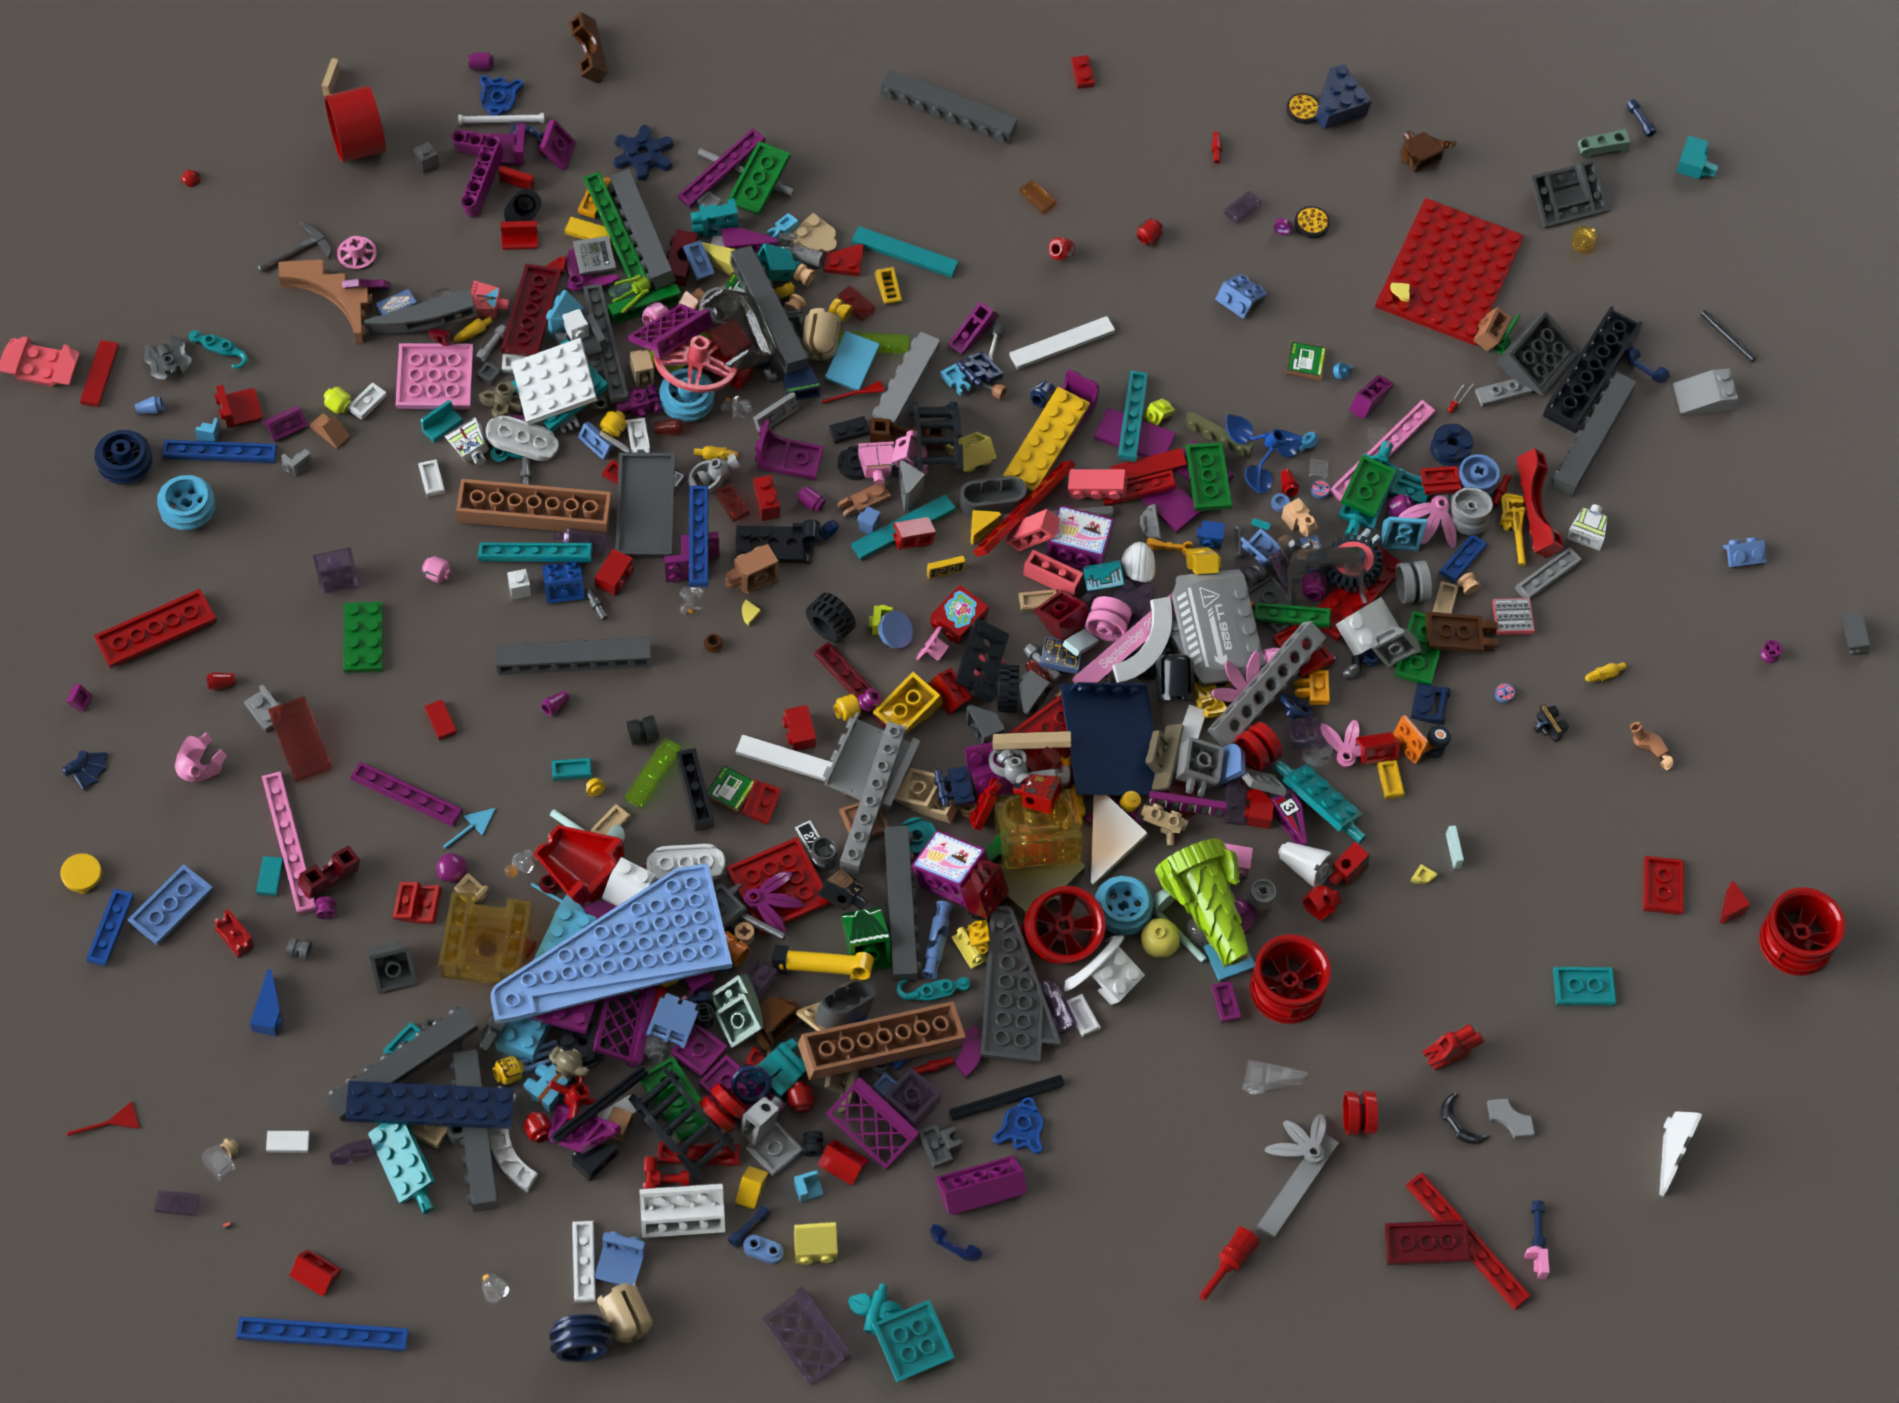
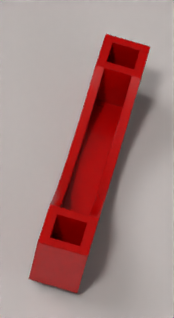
M1534 448L1517 457V469L1520 473V485L1523 488V499L1527 508L1526 516L1530 523L1529 531L1533 539V549L1537 554L1547 558L1563 550L1564 546L1561 533L1549 524L1544 515L1541 496L1548 466L1545 454Z

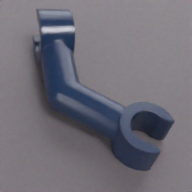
M511 125V134H514V130L518 129V125ZM525 126L526 133L532 134L538 139V144L541 143L545 133L539 132L533 126Z

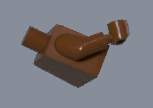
M1409 130L1403 135L1406 141L1401 150L1402 163L1409 165L1412 171L1416 173L1442 160L1444 149L1454 147L1457 142L1439 140L1429 136L1426 132L1415 136Z
M770 996L764 1002L758 999L762 1013L763 1029L755 1033L754 1036L763 1050L768 1051L767 1056L773 1051L770 1046L778 1041L798 1021L801 1020V1024L805 1028L810 1026L796 1015L797 1010L802 1009V1007L793 999L776 998L774 996Z

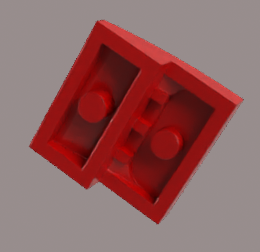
M400 882L393 919L411 923L435 924L442 892L441 886L420 885L419 882Z

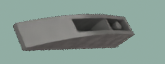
M469 288L364 321L370 333H409L450 325L476 317L478 312L474 297Z

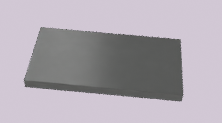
M619 452L615 550L630 557L672 556L675 453Z

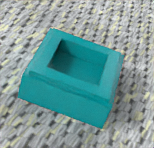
M1257 518L1252 519L1251 523L1253 526L1270 530L1272 525Z

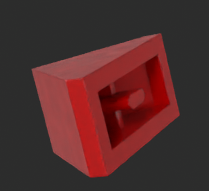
M1734 881L1730 882L1726 891L1719 922L1722 924L1746 913L1750 906L1749 901Z

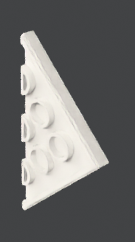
M1094 795L1091 884L1093 886L1103 879L1148 836L1147 832L1107 795Z

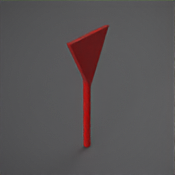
M879 380L861 390L825 399L822 403H828L855 394L883 392L884 388Z
M132 1101L108 1121L69 1131L66 1135L70 1136L107 1125L139 1129Z

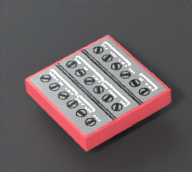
M1530 598L1492 600L1494 622H1497L1496 635L1534 634L1535 628Z

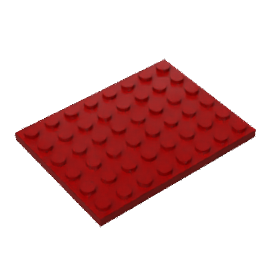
M1425 198L1376 301L1375 308L1476 346V342L1473 340L1480 328L1478 325L1491 312L1524 235ZM1391 283L1409 284V302L1401 301L1399 297L1392 293Z

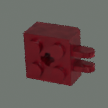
M980 860L977 863L978 868L972 869L970 878L961 887V892L968 912L988 919L996 911L1001 901L1007 897L1009 889L1001 865L987 860Z

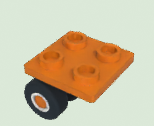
M1406 715L1401 717L1393 732V735L1400 741L1401 750L1414 764L1420 761L1424 753L1432 758L1442 756L1451 740L1449 730L1440 725L1433 726L1429 730L1427 737L1423 736Z

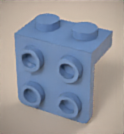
M1238 274L1223 282L1215 300L1244 319L1248 316L1254 302L1266 297L1267 292L1262 286L1251 282L1247 276Z
M1261 528L1249 541L1243 537L1240 539L1243 542L1241 546L1253 557L1256 555L1255 559L1265 568L1270 566L1273 570L1275 569L1270 557L1279 552L1282 560L1285 558L1276 541Z
M604 1232L602 1239L603 1249L595 1272V1278L616 1285L628 1282L630 1286H633L634 1283L636 1284L646 1251L645 1242L638 1237L627 1238L617 1232Z

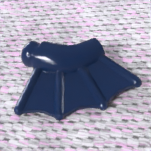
M79 751L77 759L68 763L67 766H63L62 771L65 776H74L82 791H85L90 784L97 783L99 774L106 770L104 760L108 753Z

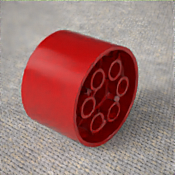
M370 86L324 96L332 138L342 163L386 152L382 122Z

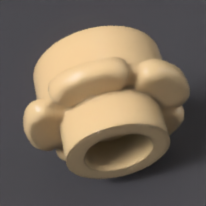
M224 1139L220 1149L227 1158L238 1155L239 1146L233 1139L230 1141L229 1139Z

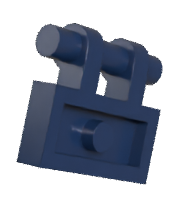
M983 351L968 356L967 363H964L962 360L957 362L959 370L967 375L969 381L978 388L984 385L983 379L987 383H991L1003 378V372Z
M967 766L948 769V776H943L942 770L934 772V782L938 786V799L941 801L942 807H949L950 800H954L955 807L975 803ZM945 785H950L952 791H946Z

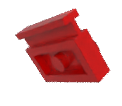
M1457 466L1421 468L1420 470L1424 495L1456 493L1462 489Z
M755 778L741 815L745 814L751 819L768 825L782 789L765 782L762 783Z

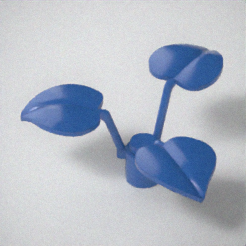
M1228 414L1226 418V429L1234 442L1244 445L1248 440L1253 441L1265 438L1264 443L1269 448V451L1258 467L1251 465L1246 469L1245 479L1249 486L1257 493H1266L1271 487L1272 476L1268 470L1262 469L1263 464L1275 448L1280 455L1287 458L1293 457L1298 451L1302 437L1280 429H1274L1270 434L1266 432L1263 435L1251 437L1254 431L1252 424L1248 420Z

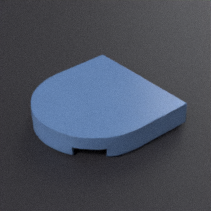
M1229 744L1224 747L1221 777L1215 787H1219L1245 774V752L1238 745Z

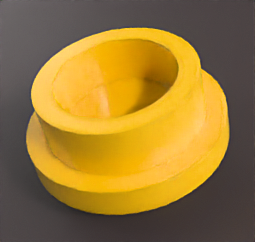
M593 778L586 784V791L590 796H598L605 789V783L599 778Z

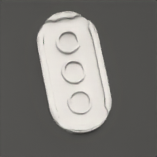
M505 415L489 420L485 429L486 438L494 447L537 461L550 460L555 456L559 447L558 439L555 438L554 433H551L549 429L535 424L528 425L525 421Z
M712 844L662 846L655 849L648 856L646 867L648 871L656 874L657 881L676 868L708 863L712 881H714L725 870V856L721 850Z

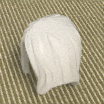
M1135 542L1125 550L1121 559L1124 584H1126L1128 576L1132 580L1140 581V588H1145L1148 582H1151L1154 578V553L1146 543Z

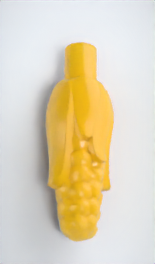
M487 317L484 320H474L457 333L453 341L459 343L483 333L486 330V326L493 323L492 319Z
M706 446L703 449L694 448V456H703L705 460L718 458L726 461L732 452L736 459L738 457L737 451L727 450V447Z
M1624 662L1619 664L1608 663L1587 674L1585 680L1587 682H1596L1617 677L1619 671L1626 669V664Z
M1074 783L1071 789L1070 815L1075 818V826L1081 827L1083 826L1082 817L1086 813L1084 797L1076 795Z

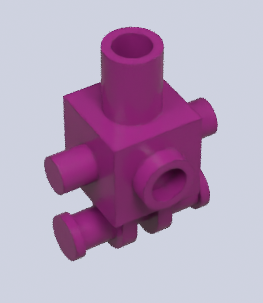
M654 384L647 386L649 393L646 392L645 388L638 390L637 387L631 389V392H628L629 401L615 403L616 410L620 412L631 411L632 417L639 416L640 418H645L650 413V408L653 407L655 414L663 412L661 407L662 401L659 398L660 394L656 391Z

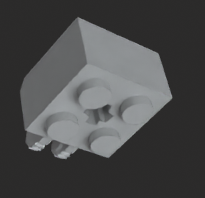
M1190 736L1180 744L1175 779L1186 782V793L1191 794L1195 785L1197 786V797H1203L1205 789L1210 790L1219 783L1224 747Z

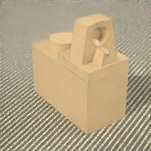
M649 351L630 352V372L634 385L638 390L644 388L647 390L648 385L654 384V367Z

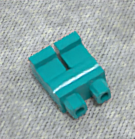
M735 198L728 199V204L699 206L700 211L690 213L692 231L698 233V235L703 234L704 239H708L709 236H722V229L739 228Z
M793 1038L786 1043L782 1042L762 1062L756 1065L765 1069L771 1078L778 1073L771 1080L770 1092L779 1099L806 1072L802 1056L798 1058L793 1053L799 1047Z

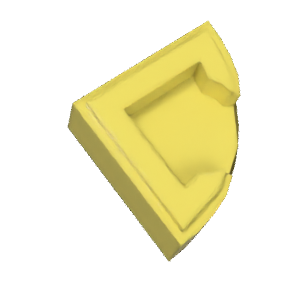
M1391 283L1392 293L1399 297L1401 301L1409 302V284Z
M745 600L742 605V616L745 623L749 626L759 616L761 610L748 600Z
M1421 864L1411 878V882L1427 884L1432 882L1438 873Z

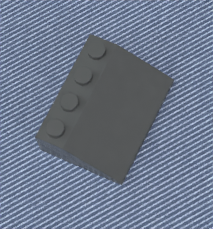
M1544 311L1531 319L1496 362L1509 376L1543 396L1578 355L1580 350L1548 312Z

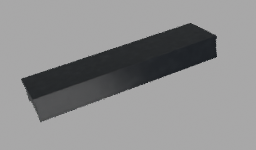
M1611 306L1546 405L1543 417L1575 433L1625 356L1626 351L1639 334L1643 322L1639 321L1638 323L1614 311V307Z

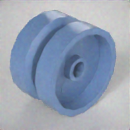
M1480 454L1470 455L1465 458L1459 467L1462 489L1473 487L1481 489L1490 497L1493 495L1500 475L1497 463L1492 458Z

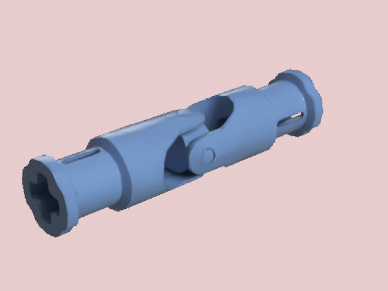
M938 901L936 904L937 912L932 920L924 956L925 965L921 971V976L927 979L938 978V966L942 962L950 926V912L954 906L950 902Z

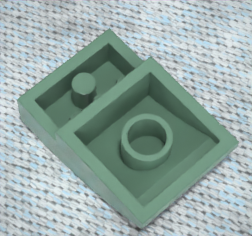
M748 974L738 975L710 994L717 1008L714 1014L731 1048L736 1047L763 1029L759 1001Z

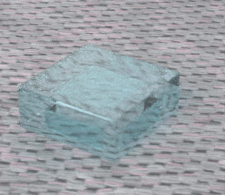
M630 283L614 285L607 290L610 296L619 298L632 290Z

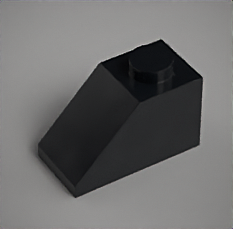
M599 1144L585 1153L575 1151L571 1158L572 1166L590 1182L619 1155V1148L616 1144Z

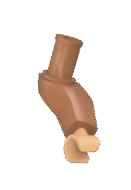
M1640 722L1632 723L1630 730L1634 735V743L1641 749L1651 751L1658 759L1663 758L1664 760L1660 764L1664 769L1669 770L1673 766V759L1669 755L1667 756L1669 750L1661 737L1653 732L1644 730Z

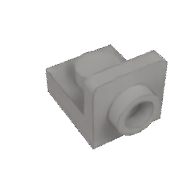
M306 449L301 453H297L292 460L285 454L281 456L282 467L286 472H291L294 476H297L312 464L311 454Z

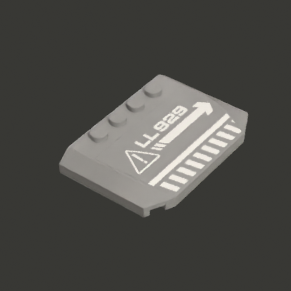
M1241 570L1179 575L1175 581L1176 585L1172 593V601L1184 654L1192 657L1194 661V674L1199 679L1198 683L1200 685L1230 682L1225 670V662L1227 660L1237 667L1244 680H1246L1247 665L1254 651H1258L1260 654L1261 670L1265 666L1245 576Z

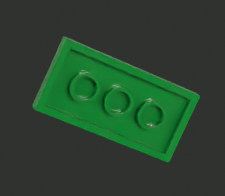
M758 141L728 199L735 198L737 208L760 216L789 162L791 154Z
M1222 442L1186 444L1185 452L1194 511L1231 509L1232 501Z
M382 601L344 603V673L383 672Z
M1412 610L1407 630L1418 639L1421 651L1399 661L1394 677L1431 685L1441 650L1427 649L1425 614Z
M673 1056L649 1069L647 1077L640 1081L646 1092L649 1093L667 1077L661 1069L665 1066L669 1071L673 1069L680 1077L678 1082L697 1104L701 1100ZM673 1083L652 1100L656 1107L677 1089ZM681 1095L661 1115L669 1125L691 1104ZM695 1111L673 1133L679 1142L682 1143L706 1121Z

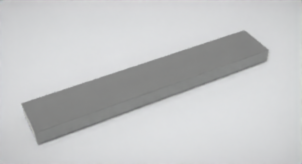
M1324 1134L1320 1144L1324 1150L1323 1159L1319 1163L1311 1164L1303 1158L1257 1225V1229L1273 1239L1276 1237L1337 1148L1339 1142ZM1311 1151V1152H1310V1153L1313 1154V1155H1316V1154H1317L1316 1151Z

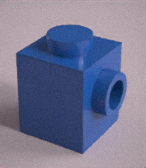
M1203 520L1202 526L1197 528L1196 538H1200L1199 546L1221 549L1225 523Z

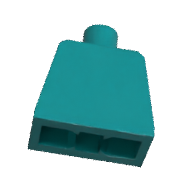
M764 243L758 252L759 262L761 266L765 267L766 276L771 281L790 280L796 269L802 264L800 261H794L792 252L789 249Z

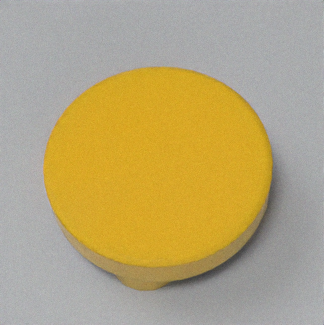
M89 854L73 855L64 862L61 868V878L64 885L68 889L81 894H86L99 883L103 874L98 860Z

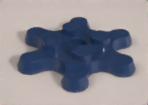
M642 125L639 128V134L634 138L626 137L623 134L615 138V145L622 148L624 153L615 157L613 160L614 167L621 169L626 166H633L636 169L635 176L638 180H646L649 176L648 172L652 167H658L664 171L672 168L671 160L663 156L665 150L671 149L674 146L671 137L666 136L661 139H654L651 137L652 131L650 127ZM646 149H647V151H648L647 153H644V154H641V153L639 152L640 150H646Z

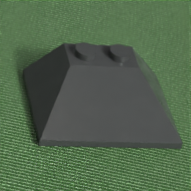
M1596 159L1530 176L1544 227L1609 211Z

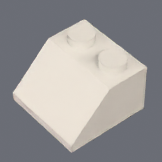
M621 857L610 875L602 899L615 906H619L656 882V874Z

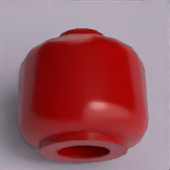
M187 169L181 175V181L188 187H194L200 182L198 177L200 174L195 170Z

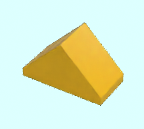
M972 510L970 540L972 545L1001 523V513Z
M749 1166L742 1176L735 1204L755 1210L769 1172Z

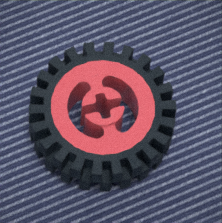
M1345 535V541H1343L1342 537H1339L1338 543L1333 541L1331 546L1327 547V552L1324 554V573L1327 580H1331L1333 586L1337 584L1338 589L1341 590L1345 586V591L1349 592V588L1353 587V592H1357V587H1360L1361 591L1365 590V585L1368 588L1372 587V582L1375 584L1381 576V550L1378 549L1376 543L1372 545L1371 539L1365 542L1364 536L1357 540V535H1353V539H1350L1349 535ZM1345 559V565H1341V561Z

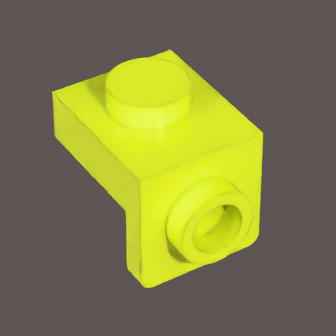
M1162 398L1150 403L1143 418L1149 423L1159 426L1162 419L1172 416L1176 409Z
M887 605L874 606L873 616H869V627H872V635H879L878 625L881 623V618L886 613L893 611V607H888Z

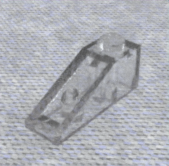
M1248 1060L1242 1089L1249 1093L1257 1094L1305 1084L1308 1072Z

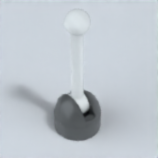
M993 322L990 328L994 338L988 357L992 361L997 337L1002 336L1006 328L1001 322Z

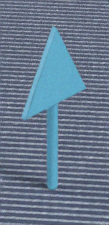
M496 808L464 815V818L471 825L446 843L444 848H448L473 827L483 836Z
M531 883V886H532V887H534V888L538 889L539 891L543 892V891L540 889L539 885H537V884H535V883ZM545 893L560 902L561 905L585 913L582 906L571 900L568 895L561 899L552 893Z

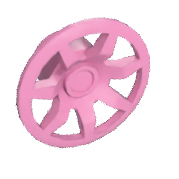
M351 236L346 239L337 250L339 262L349 269H363L369 266L377 255L375 244L368 238ZM367 244H370L373 249H366L365 247ZM341 251L347 253L343 258H341ZM364 254H373V256L368 260ZM351 257L353 258V265L345 263ZM359 258L365 263L356 266Z
M941 626L934 631L925 643V648L921 649L916 660H919L927 653L938 661L945 653L948 645L938 638Z

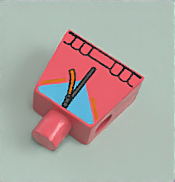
M472 280L470 291L475 300L478 316L469 319H485L487 317L495 319L497 318L498 309L509 310L510 300L501 299L498 287Z

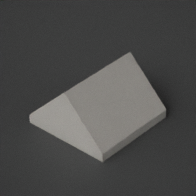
M900 461L898 481L904 512H908L924 493L925 474L905 461Z

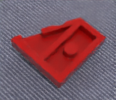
M863 244L826 254L824 273L860 276Z

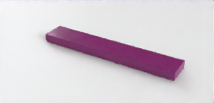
M752 128L677 195L678 199L691 209L753 153L758 141L765 143V137Z
M361 761L350 776L351 780L451 827L455 826L463 813L462 808Z

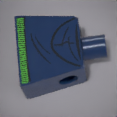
M807 364L806 369L786 374L784 371L785 396L789 393H795L797 401L820 396L821 386L810 364Z

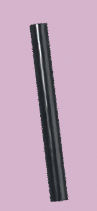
M1706 310L1700 314L1751 362L1757 358Z

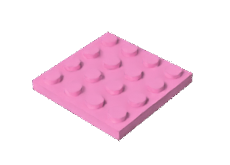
M399 343L396 409H436L447 400H450L454 410H470L473 344L442 346L441 344Z

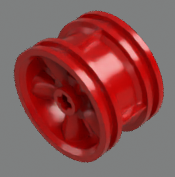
M1060 886L1041 894L1031 903L1024 918V935L1029 947L1038 957L1053 964H1069L1088 957L1098 948L1105 933V916L1101 905L1089 892L1074 886ZM1060 896V912L1052 914L1043 904L1051 897ZM1076 901H1078L1086 908L1089 915L1075 919L1070 913ZM1037 921L1048 923L1049 932L1039 937ZM1065 921L1067 929L1061 931L1059 929L1061 926L1058 924ZM1077 930L1091 931L1090 938L1084 948L1073 937ZM1056 939L1064 941L1067 955L1058 954L1050 950Z
M1798 887L1784 892L1776 899L1760 928L1759 944L1762 953L1775 968L1790 975L1806 976L1820 971L1829 962L1843 939L1845 933L1843 912L1830 896L1817 889ZM1785 914H1800L1799 923L1791 924ZM1815 921L1822 928L1823 932L1812 933L1809 926ZM1779 929L1785 931L1784 937L1780 933ZM1812 943L1823 947L1819 950H1809Z
M1286 934L1269 940L1257 955L1250 979V996L1255 1007L1265 1017L1283 1024L1300 1023L1311 1018L1321 1007L1330 981L1331 965L1328 956L1316 942L1301 935ZM1288 960L1302 964L1297 973L1289 971ZM1271 963L1279 973L1275 978L1262 974V970ZM1315 977L1318 986L1316 991L1303 988V981Z

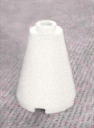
M1292 842L1282 844L1278 851L1280 860L1312 887L1324 884L1327 877H1329L1326 873L1328 869L1332 870L1335 861V855L1330 851Z

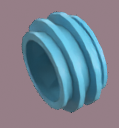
M688 368L678 369L670 373L677 379L688 383ZM692 369L691 384L695 385L698 370ZM702 372L698 385L713 384L709 376ZM664 379L660 386L661 407L667 415L675 420L683 422L697 421L705 417L712 410L715 402V391L701 392L702 394L687 391Z
M181 475L170 479L162 486L157 496V506L163 521L170 527L178 530L199 528L206 524L215 512L216 500L211 486L202 478L193 475Z
M1117 876L1101 884L1096 892L1095 898L1101 905L1105 916V930L1113 934L1126 936L1138 933L1149 922L1153 911V898L1150 890L1143 882L1133 877ZM1114 895L1117 896L1116 899H1111V898H1110V897H1112V896H1114ZM1138 902L1140 906L1137 907L1134 905V903Z

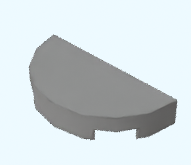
M1152 504L1141 515L1140 526L1148 538L1162 540L1156 504Z

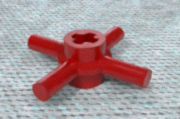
M577 1075L575 1084L569 1087L552 1080L548 1084V1088L565 1095L564 1101L570 1107L568 1120H571L578 1114L579 1107L585 1104L591 1105L596 1101V1099L589 1097V1088L583 1084L585 1076Z

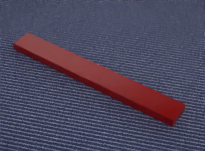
M1072 460L1060 463L973 551L977 557L988 554L1070 472V469L1076 466Z
M1422 1172L1406 1184L1409 1191L1436 1221L1464 1220ZM1467 1224L1470 1260L1509 1305L1516 1310L1530 1299L1531 1295Z

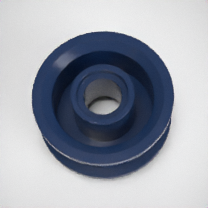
M1459 424L1442 425L1434 433L1430 445L1431 454L1442 465L1459 466L1470 455L1473 447V438L1470 432Z

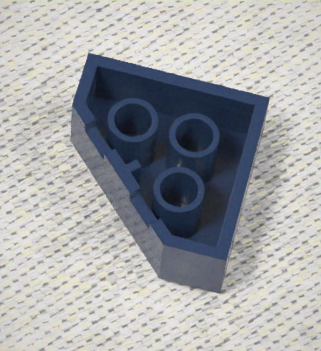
M1345 64L1330 68L1315 115L1316 120L1324 130L1367 115L1372 102Z

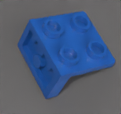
M580 562L548 564L542 567L547 604L585 599Z

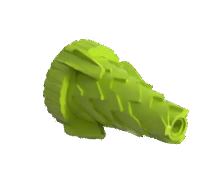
M1214 838L1185 847L1162 861L1155 868V873L1163 889L1182 904L1188 914L1192 915L1199 931L1203 930L1209 944L1217 952L1223 967L1226 968L1249 959L1250 955L1245 940L1246 937L1240 924L1242 919L1234 903L1236 900L1229 887L1232 884H1240L1236 853L1227 849L1223 841Z

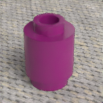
M476 52L468 55L469 69L491 70V66H494L493 55H490V52Z
M810 486L802 487L797 495L799 497L798 501L812 511L819 512L826 503L823 495Z

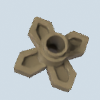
M511 381L499 383L495 388V392L487 390L479 394V400L484 406L493 407L492 415L494 418L500 415L508 416L509 409L518 412L523 411L520 396L515 395L516 387Z

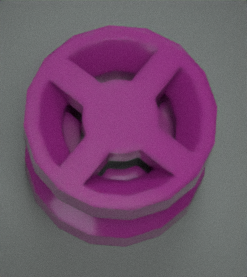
M1777 640L1766 641L1760 653L1761 658L1765 662L1774 663L1779 659L1783 649L1780 642Z
M869 688L865 694L858 696V701L863 710L870 712L874 706L881 704L882 698L876 689Z
M320 897L316 900V906L318 907L316 911L317 918L328 920L336 917V910L334 909L336 900L334 898Z

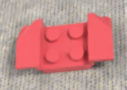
M29 337L11 339L5 347L0 360V372L12 374L18 380L52 387L57 383L70 385L80 352L66 344L63 345L62 350L32 345L33 341Z

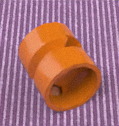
M727 931L725 936L732 966L738 968L749 955L751 948L742 941L737 942V937Z

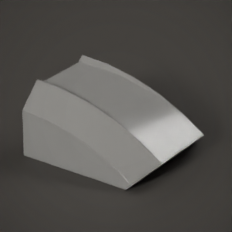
M1391 626L1374 635L1370 645L1371 649L1387 667L1421 651L1418 639L1410 631L1398 626Z

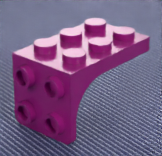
M1068 369L1062 389L1090 402V407L1070 437L1066 447L1097 406L1099 385L1094 380H1089L1079 372L1072 371L1071 369Z
M765 420V424L760 426V440H757L755 445V461L758 462V469L816 480L824 446L783 438L771 430L770 420Z

